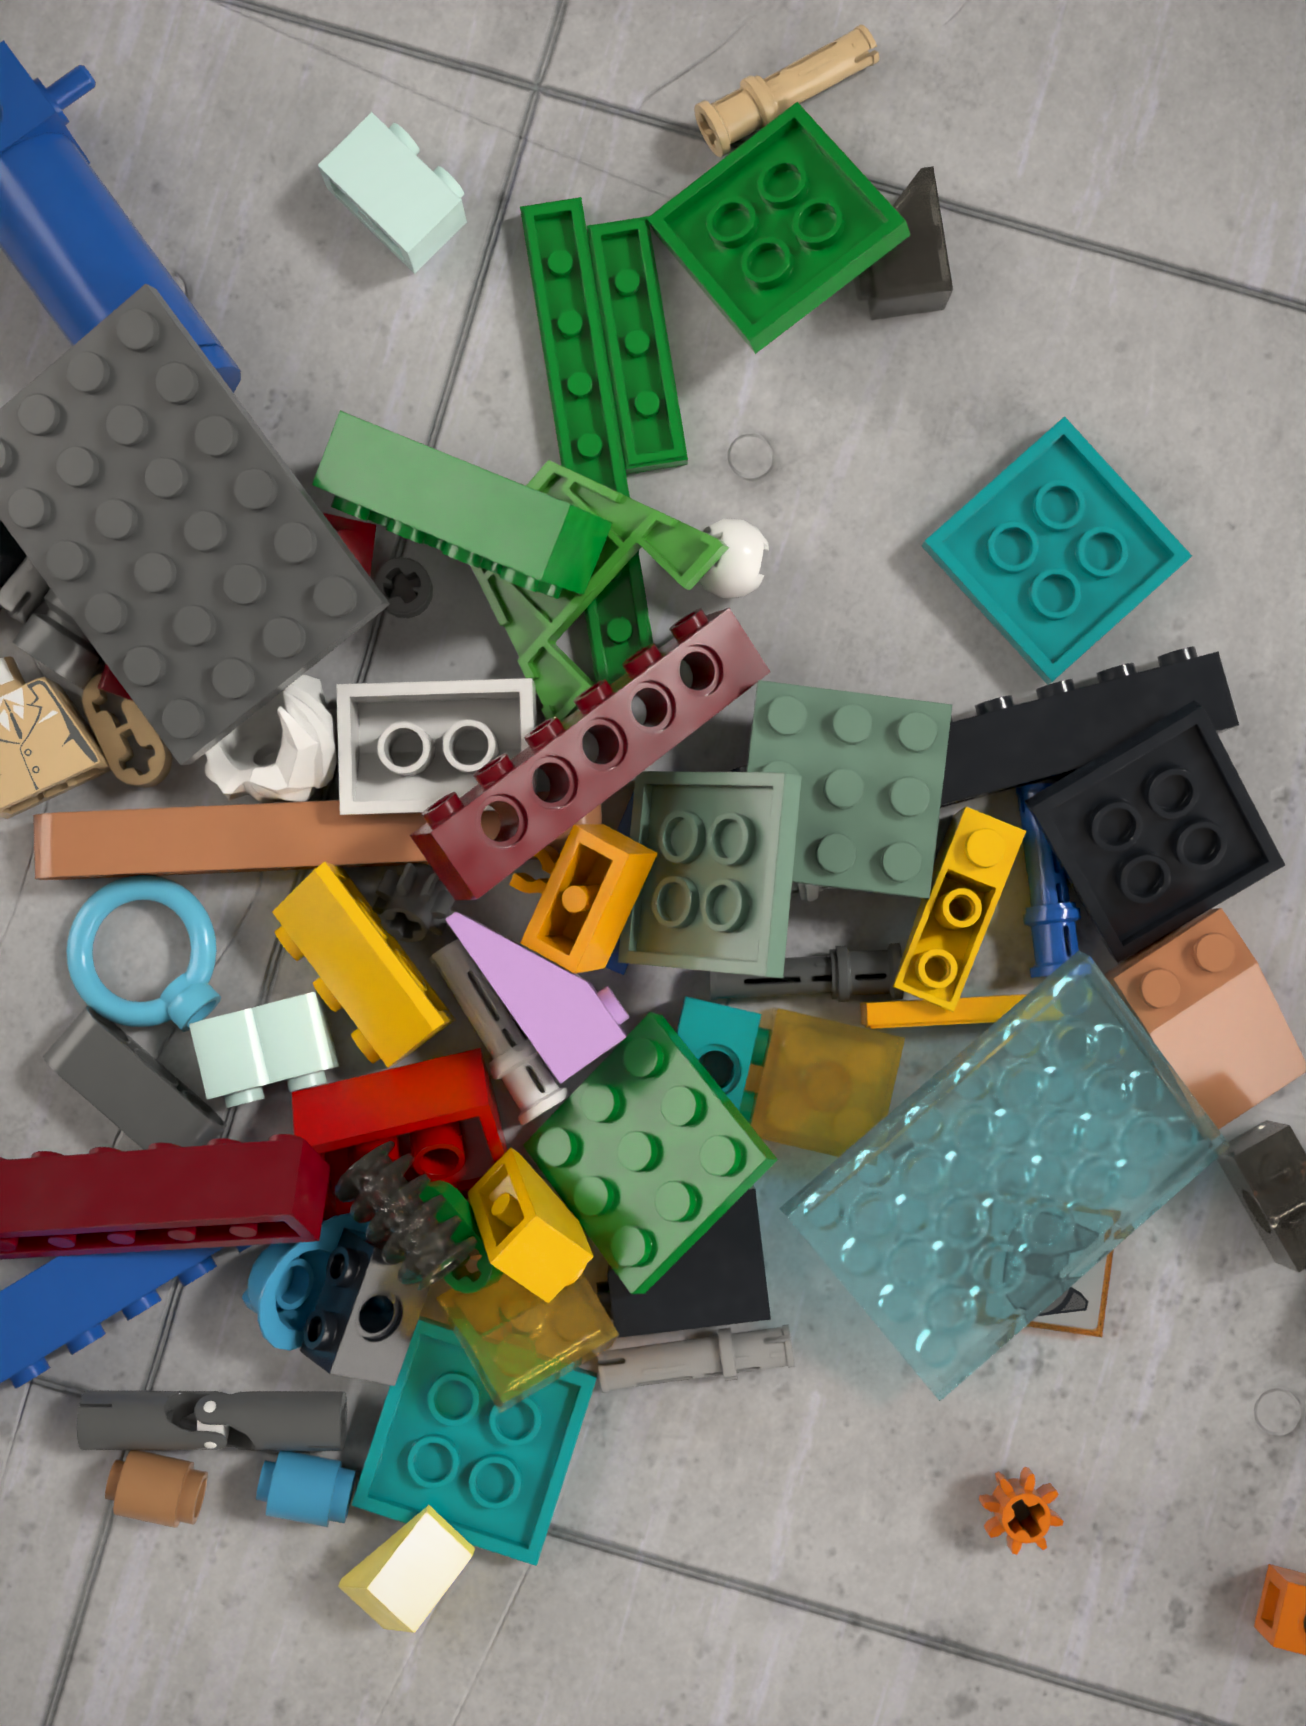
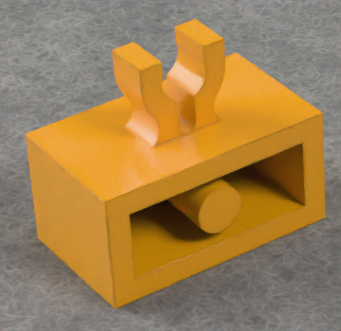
M604 824L573 825L560 855L550 845H547L534 855L541 862L542 870L551 874L550 878L535 880L526 873H514L509 883L510 886L524 893L542 894L520 944L574 974L604 969L658 853Z

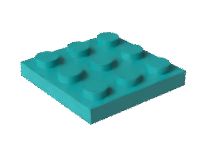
M1065 416L921 545L1047 685L1060 676L1192 557L1190 552Z
M420 1315L396 1384L389 1387L351 1506L407 1524L424 1508L430 1505L471 1545L537 1566L598 1373Z

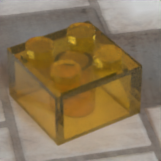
M773 1007L768 1027L770 1032L762 1066H759L754 1087L755 1098L749 1124L760 1138L876 1166L905 1038Z

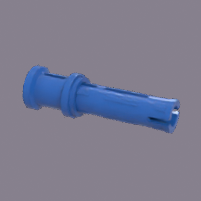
M1053 783L1031 784L1015 788L1022 829L1026 831L1023 838L1026 871L1028 873L1031 907L1025 908L1026 914L1023 915L1024 925L1031 927L1036 965L1030 968L1031 978L1088 972L1087 962L1080 960L1075 922L1081 919L1080 908L1076 907V902H1070L1066 875L1025 803V800Z

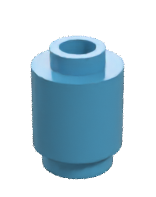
M280 1451L276 1462L264 1461L256 1500L267 1502L266 1516L323 1527H328L329 1521L345 1524L353 1493L356 1470L341 1468L342 1461L292 1451Z

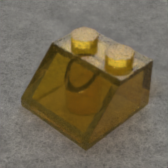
M505 1273L498 1282L480 1291L462 1293L452 1288L436 1297L437 1303L499 1413L504 1412L611 1348L619 1336L583 1273L574 1283L565 1286L549 1303Z

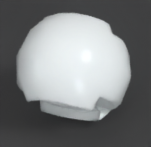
M722 519L707 526L703 532L723 541L729 549L699 580L702 587L721 598H740L755 591L764 578V575L758 574L761 567L763 550H769V544L760 530L742 519Z

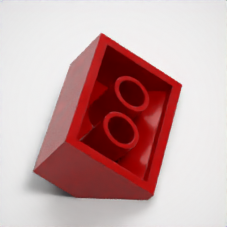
M481 1048L292 1092L294 1135L304 1138L330 1165L323 1213L325 1221L332 1216L346 1213L365 1216L370 1221L399 1215L400 1201L408 1190L414 1186L437 1180L450 1183L459 1190L465 1199H468L467 1192L508 1150L495 1092ZM435 1199L426 1202L429 1208L438 1206Z

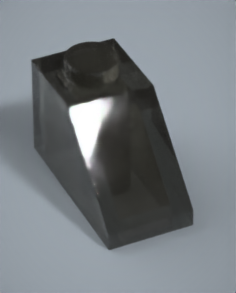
M934 166L921 168L893 205L906 220L910 236L854 278L858 301L868 300L871 320L944 310L952 294L953 285Z

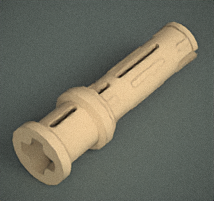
M860 24L851 32L764 79L758 75H749L741 80L740 88L711 104L706 100L696 104L694 107L696 121L711 151L721 158L730 152L731 144L759 129L761 130L794 103L798 102L800 104L858 71L878 63L879 52L876 50L868 52V50L877 47L868 28Z

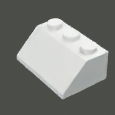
M533 679L336 684L340 815L423 813L436 801L452 792H456L459 798L478 785L473 775L480 768L505 753L512 759L529 746L524 737L537 727L536 685ZM538 768L535 770L532 778V786L536 795ZM488 805V806H486V808H485L483 811H495V810H494L491 806Z

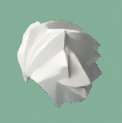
M308 675L300 676L205 753L208 759L205 765L206 776L212 782L218 784L228 800L250 795L263 804L274 803L282 799L307 802L314 794L316 788L319 789L326 786L333 778L337 764V709H327L320 679Z

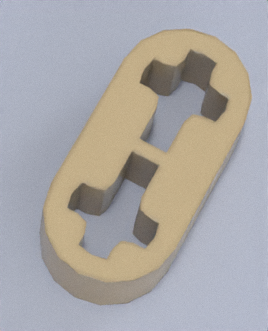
M103 673L96 675L83 690L82 705L110 769L118 779L131 786L140 788L156 786L166 778L171 770L172 755L170 750L135 702L126 699L121 703V709L128 722L122 726L115 714L107 710H100V705L104 704L108 698L105 691L97 688ZM131 735H134L141 747L147 750H155L156 755L147 761L150 771L146 774H143L138 769L133 767L127 768L126 762L134 757L133 750L127 739Z

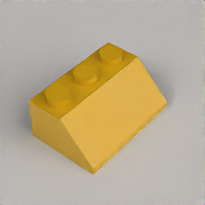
M323 862L272 911L282 925L274 933L286 951L296 961L305 956L320 977L312 983L329 1008L335 1013L344 1008L358 1028L351 1033V1037L365 1057L372 1064L382 1059L388 1068L395 1066L456 1019L396 938L383 928L381 918L377 913L373 912V907L346 871L341 867Z

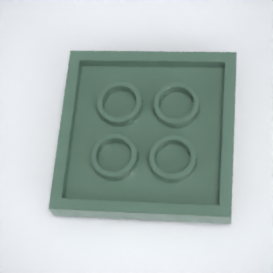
M758 680L746 772L789 773L802 776L792 883L930 899L953 704Z
M643 771L636 776L630 838L658 854L620 934L618 963L783 978L802 776L770 772Z

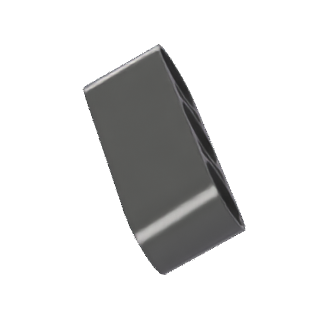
M89 1006L84 1008L43 1055L45 1062L51 1069L143 1150L148 1149L150 1144L159 1142L172 1143L181 1147L207 1145L210 1140L218 1138L227 1126L224 1120L209 1105L114 1022L96 1013Z

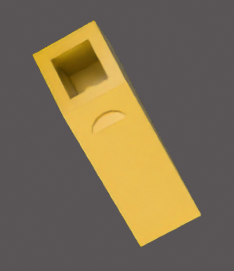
M967 806L953 815L933 865L930 899H921L892 987L949 1011H955L1026 833L1025 830Z

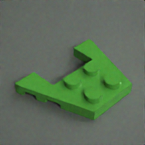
M548 460L526 486L570 503L613 523L585 594L582 595L563 588L559 599H556L538 591L533 592L499 578V574L481 567L471 566L499 625L505 627L519 656L517 661L525 678H532L536 685V692L544 707L541 710L546 720L557 716L560 722H562L578 710L573 700L595 683L556 645V641L642 547L683 588L691 590L729 547L723 541Z

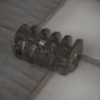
M388 1141L364 1155L340 1177L335 1186V1195L343 1203L354 1202L350 1212L352 1218L358 1223L370 1222L366 1229V1237L374 1244L386 1242L382 1249L384 1261L389 1265L403 1263L398 1271L397 1278L405 1286L420 1283L417 1288L420 1291L451 1273L469 1256L478 1241L474 1236L456 1243L452 1240L451 1237L462 1223L461 1218L456 1215L441 1222L437 1220L436 1215L447 1200L440 1194L423 1201L420 1195L431 1179L427 1174H423L407 1180L404 1175L414 1163L415 1158L412 1154L408 1153L392 1160L389 1154L394 1148L395 1142Z

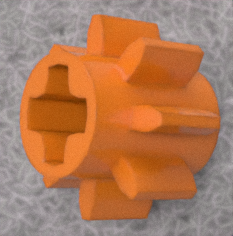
M1029 1467L1022 1469L1020 1478L1007 1479L999 1471L996 1472L995 1478L999 1485L995 1488L993 1494L979 1496L982 1506L995 1515L984 1524L983 1527L990 1538H994L1006 1531L1007 1546L1012 1554L1015 1555L1021 1550L1022 1543L1035 1542L1038 1547L1045 1550L1047 1544L1044 1536L1048 1532L1050 1525L1055 1527L1063 1526L1064 1522L1058 1513L1049 1509L1047 1505L1059 1495L1057 1490L1051 1483L1043 1484L1035 1490V1475ZM1022 1499L1030 1515L1026 1519L1019 1521L1011 1506L1016 1501Z

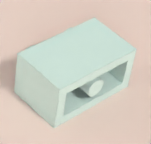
M371 112L318 164L327 189L415 274L467 223L461 199L464 196V191L444 168L437 166L432 171L416 156L420 149L401 126L393 123L388 128Z

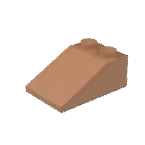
M1222 908L1206 911L1141 949L1097 978L1202 1139L1207 1138L1306 1073V1061L1258 962Z

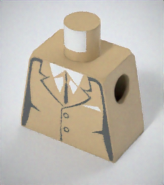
M11 656L0 658V817L9 819L112 771L95 734L64 689L58 683L46 677L37 678L25 684L14 657Z

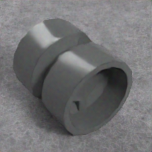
M50 588L44 596L49 608L47 614L33 613L17 634L13 643L65 679L84 689L100 667L99 664L102 661V657Z

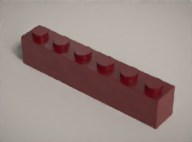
M275 1134L270 1136L268 1141L242 1143L228 1138H216L210 1140L207 1145L181 1147L172 1143L159 1142L150 1144L146 1150L121 1151L111 1147H95L90 1149L89 1154L62 1155L51 1151L34 1152L31 1158L5 1159L0 1157V1260L319 1241L330 1165L304 1138L292 1134Z

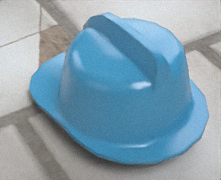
M354 1213L332 1216L322 1223L319 1241L271 1244L260 1253L252 1265L248 1278V1288L243 1293L242 1299L249 1309L258 1314L257 1321L263 1338L274 1348L291 1351L302 1346L306 1320L311 1312L315 1310L326 1279L328 1259L334 1249L337 1248L343 1229L348 1228L380 1236L378 1228L367 1217Z

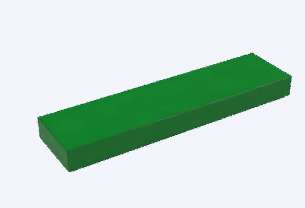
M648 216L587 226L626 475L688 465L650 225L647 220Z

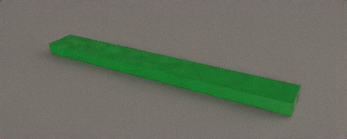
M578 197L521 206V218L561 466L630 498L582 198ZM639 551L584 610L596 683L604 679L608 681L609 685L614 683L627 673L622 663L637 651L653 643Z

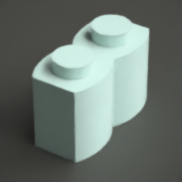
M318 992L299 995L189 1024L207 1100L224 1096L227 1108L264 1099L262 1089L264 1085L287 1080L289 1092L327 1083L324 1070L339 1066L324 1001Z

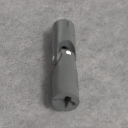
M86 1390L81 1396L77 1415V1440L81 1450H218L224 1447H235L240 1450L343 1451L347 1432V1396L345 1391H246L227 1394L218 1391ZM195 1412L197 1431H187L177 1426L184 1417Z

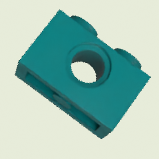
M684 996L676 1033L698 1060L703 1054L714 1050L728 1055L732 1062V1073L728 1081L721 1085L720 1088L749 1123L755 1092L745 1090V1084L750 1064L762 1066L770 1029L759 1027L762 1014Z

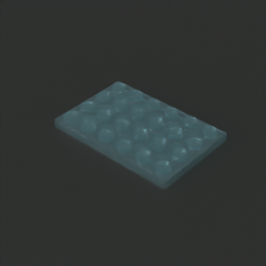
M1078 950L779 1209L928 1389L941 1401L1230 1147V1144L1093 959Z

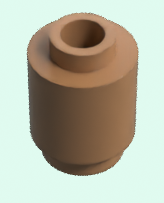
M131 1450L125 1461L116 1459L113 1463L106 1484L105 1499L114 1501L113 1512L117 1516L177 1528L180 1522L194 1525L203 1504L208 1472L194 1469V1462L140 1450Z

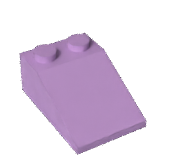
M454 912L445 919L560 1084L626 1038L627 1033L620 1024L629 1019L630 1016L609 986L597 992L591 982L467 915Z

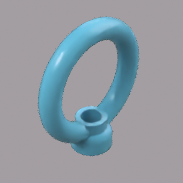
M154 875L128 876L115 880L97 890L78 911L69 931L67 941L68 970L80 997L102 1017L114 1023L130 1027H150L172 1020L183 1032L190 1030V1023L204 1020L221 1000V996L208 984L214 971L217 952L212 922L200 901L182 885ZM136 900L155 901L173 910L185 924L191 945L190 960L186 972L172 981L162 992L160 998L143 1002L126 1000L112 993L100 980L93 961L94 939L103 920L117 907Z

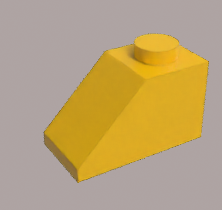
M511 1147L467 1192L490 1264L545 1302L549 1303L565 1286L574 1283L583 1273L586 1264L594 1257L580 1221L528 1162Z

